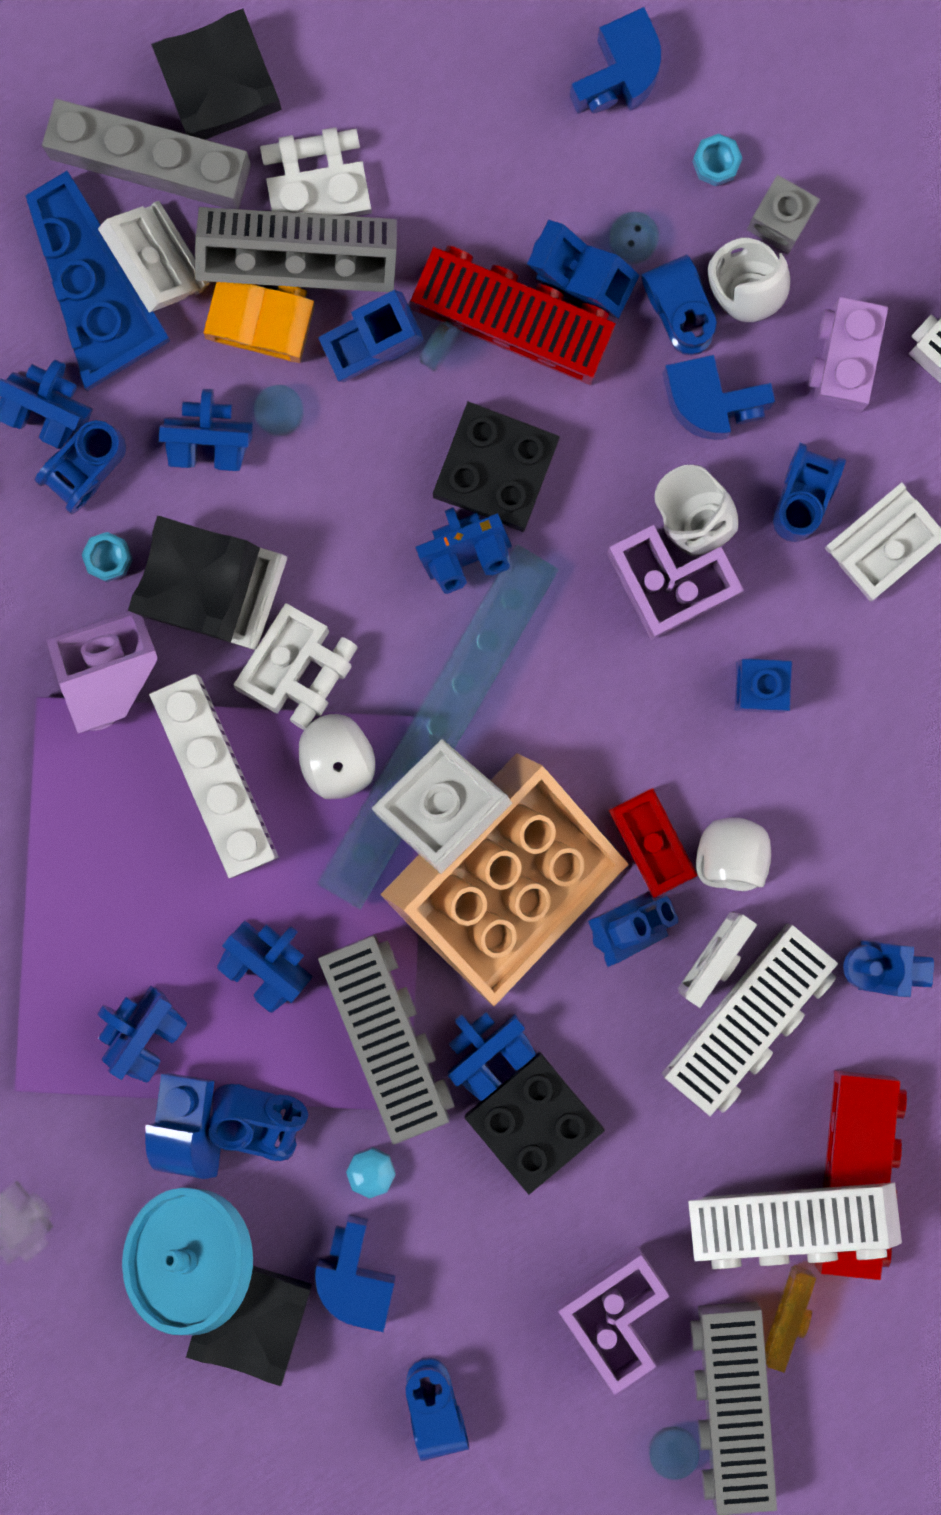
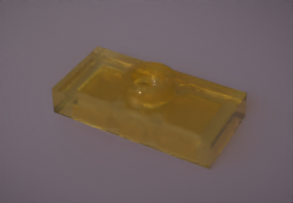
M797 1265L791 1266L765 1343L766 1365L768 1368L785 1373L796 1338L803 1339L811 1322L812 1310L807 1309V1305L817 1278L809 1269Z

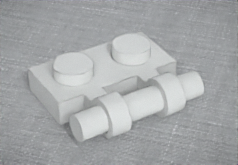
M336 127L323 129V135L294 140L293 135L279 137V143L260 146L264 165L283 162L285 175L266 179L272 211L338 216H360L372 213L363 161L343 164L341 151L360 148L357 128L337 132ZM327 155L329 167L300 172L298 159Z
M285 603L233 685L238 692L277 714L287 698L295 701L299 705L291 716L290 721L305 730L315 715L321 716L328 705L325 699L337 680L346 677L352 667L349 661L358 647L344 637H341L333 652L323 647L322 643L329 634L328 627ZM313 661L320 665L322 669L310 688H307L298 683L310 662Z

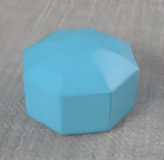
M718 133L701 140L692 163L699 180L717 187L734 180L743 158L736 141Z
M109 532L89 538L82 553L87 572L105 582L124 577L133 560L127 542Z
M371 1147L354 1154L346 1174L352 1191L370 1199L388 1192L396 1172L390 1155Z

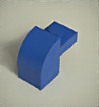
M645 7L599 27L597 42L609 66L571 84L569 97L577 114L588 109L591 110L592 114L604 111L618 102L617 96L620 94L623 95L631 111L641 105L652 92L661 63V45Z
M549 219L541 236L536 240L532 254L527 262V265L538 273L536 280L541 284L560 291L564 294L565 298L579 305L588 303L608 312L609 316L619 319L640 276L617 254L585 244L564 224Z
M392 290L351 312L352 320L318 337L338 382L343 383L385 361L392 362L420 345L424 340L404 294L397 290Z
M714 355L666 365L662 373L668 402L673 415L686 430L701 438L711 440L727 439L731 433L728 418L735 417L736 424L758 421L765 418L764 410L771 409L775 403L771 383L723 393Z
M173 1073L161 1074L155 1124L146 1125L145 1132L146 1155L150 1166L154 1170L199 1179L217 1177L221 1148L215 1146L209 1138V1120L215 1080Z
M349 1215L346 1227L336 1225L330 1255L339 1257L338 1262L320 1258L318 1260L315 1272L317 1292L326 1309L340 1321L352 1326L384 1333L396 1276L358 1267L368 1219Z

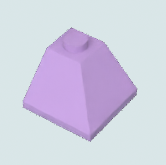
M130 611L46 640L61 691L78 734L88 730L98 731L112 725L114 721L125 718L158 660L143 617Z

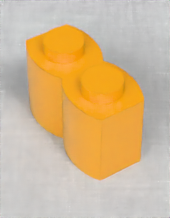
M216 282L203 334L205 339L216 343L254 351L290 362L301 363L315 308L314 301L306 298L307 291L299 287L278 286L277 290L258 286V284Z

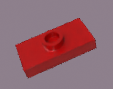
M653 788L608 810L653 898L698 876Z

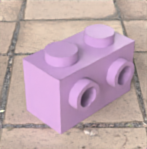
M839 297L831 310H824L818 338L825 339L822 358H814L809 378V387L816 388L813 403L859 413L869 404L888 311L887 306Z

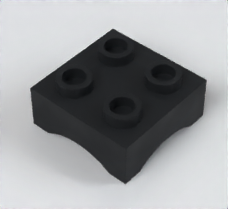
M243 8L229 13L221 19L197 30L165 38L151 44L186 135L206 140L282 110L278 95Z
M467 401L433 490V498L485 517L498 513L502 524L525 532L560 436Z
M157 515L152 531L151 549L147 565L140 583L132 595L128 611L148 619L231 643L260 547L247 540L208 531Z
M541 1052L537 1053L507 1081L465 1114V1120L528 1195L605 1131L600 1122L571 1090Z
M253 1266L249 1288L237 1311L229 1320L215 1330L200 1335H192L185 1358L233 1369L262 1381L282 1386L312 1283Z

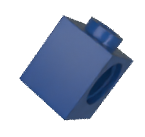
M741 659L736 662L734 711L785 713L790 711L792 661Z

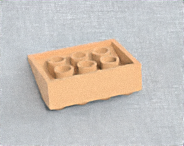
M518 753L490 780L509 797L512 804L442 874L422 856L418 855L380 894L420 937L493 1006L507 994L629 865L543 765Z

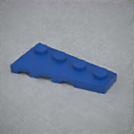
M68 170L25 195L53 281L52 284L57 301L60 304L70 343L77 359L85 390L88 392L171 340L154 312H148L98 230L101 226Z

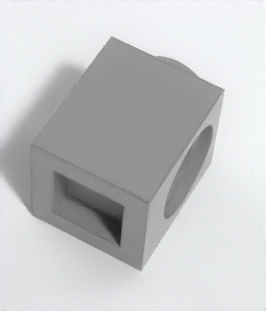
M777 174L753 215L747 230L789 254L820 199Z

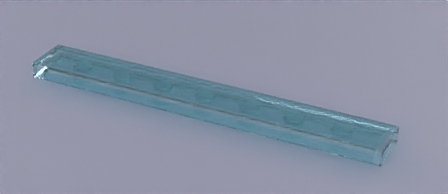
M519 544L514 545L509 554L510 568L497 574L316 883L357 909L361 910L402 840L400 836L376 816L371 808L441 739L455 749L559 571L558 568Z

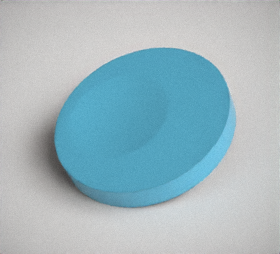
M172 1189L150 1200L135 1217L128 1231L123 1249V1279L126 1292L133 1307L141 1318L153 1328L171 1335H200L208 1333L220 1327L231 1318L241 1305L249 1288L253 1269L251 1238L243 1218L236 1208L224 1197L204 1189Z

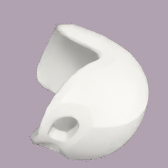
M752 238L732 240L714 254L708 265L709 283L714 298L719 306L734 319L743 322L764 320L777 312L788 297L790 273L787 261L782 253H779L778 259L774 251L759 240ZM744 248L740 252L731 254V252L735 249Z
M680 466L667 473L658 483L654 497L655 503L663 516L664 531L669 539L683 552L690 556L709 553L723 546L738 531V513L730 494L702 466Z
M340 714L324 715L312 721L303 731L299 741V761L303 776L315 793L324 799L348 798L359 793L371 783L375 773L374 751L365 734L350 717ZM336 762H340L343 766L341 769L336 770L333 765Z
M723 818L713 821L703 832L697 851L696 869L701 881L708 886L737 891H748L756 887H764L771 863V845L768 833L762 826L747 819Z

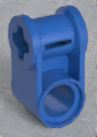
M686 254L641 274L642 284L653 309L659 315L674 348L680 353L690 356L701 354L712 342L717 321L704 293L699 274L690 257ZM687 320H690L693 326L702 324L699 337H695L692 331L683 333Z
M94 420L87 422L80 427L61 450L55 453L43 465L34 480L39 486L47 485L67 503L66 510L70 514H74L92 498L101 483L122 461L126 453L125 438L119 430L104 421ZM98 433H109L112 439V447L109 453L103 457H93L89 448L90 441ZM62 475L75 486L74 489L62 479Z
M799 442L784 479L785 485L773 516L774 529L781 538L789 542H800L816 531L822 522L828 503L838 486L846 459L840 457L836 460L829 459L808 451L807 445ZM794 505L804 508L809 514V526L801 529L790 525L786 518V509Z
M240 1084L222 1085L213 1093L209 1138L215 1146L224 1150L262 1156L272 1161L288 1160L293 1156L297 1146L296 1133L307 1122L308 1110L301 1101L289 1095L268 1093ZM282 1109H285L286 1111L282 1119L280 1112ZM279 1136V1142L281 1143L276 1147L275 1144Z
M422 1358L415 1361L408 1370L405 1391L411 1415L413 1436L420 1460L425 1461L469 1450V1441L460 1406L457 1405L447 1367L440 1360L434 1358ZM429 1377L430 1382L436 1385L434 1393L427 1394L426 1389L420 1387L422 1378Z

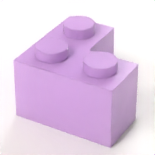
M654 525L612 545L606 552L651 640L735 598L744 591L722 547L676 569Z
M636 1246L557 1300L556 1303L559 1314L614 1395L656 1367L652 1354L631 1323L670 1296L657 1273L640 1248Z

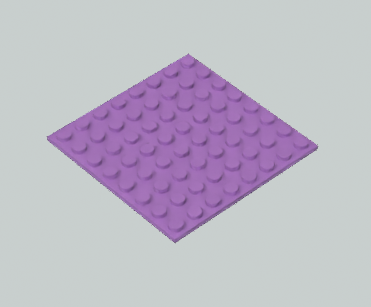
M36 697L15 1091L158 1099L161 1074L173 1073L215 1080L213 1093L222 1085L240 1084L255 1090L292 1096L307 1107L379 1110L318 958L376 934L379 943L388 940L399 968L391 971L397 989L407 987L415 1006L419 935L380 894L419 854L377 817L371 808L428 753L430 717L323 712L321 716L340 714L350 717L365 734L375 756V773L371 783L366 788L348 798L324 799L310 788L301 771L299 741L304 730L290 721L295 710H280L277 714L270 709L214 706L279 858L234 878H228L153 703L134 702L125 718L114 721L112 725L98 731L88 730L78 734L65 698ZM315 715V717L313 718L312 721H314L315 719H317V718H319V717H321V716ZM336 762L333 765L336 770L341 769L343 766L340 762ZM244 921L248 922L258 932L267 924L280 936L290 926L295 928L298 934L290 944L305 955L298 964L313 976L292 1003L287 1000L273 1013L268 1012L257 1003L253 996L264 982L253 971L249 969L239 982L231 981L217 969V965L226 950L222 947L223 943ZM153 986L165 994L172 1007L185 1019L187 1026L173 1044L153 1033L144 1048L156 1054L161 1061L149 1082L146 1083L128 1075H125L120 1080L108 1072L109 1067L101 1060L110 1046L98 1039L108 1023L102 1020L97 1013L102 1005L117 1010L125 997H129L139 1004L149 987ZM414 1016L409 1018L414 1028Z

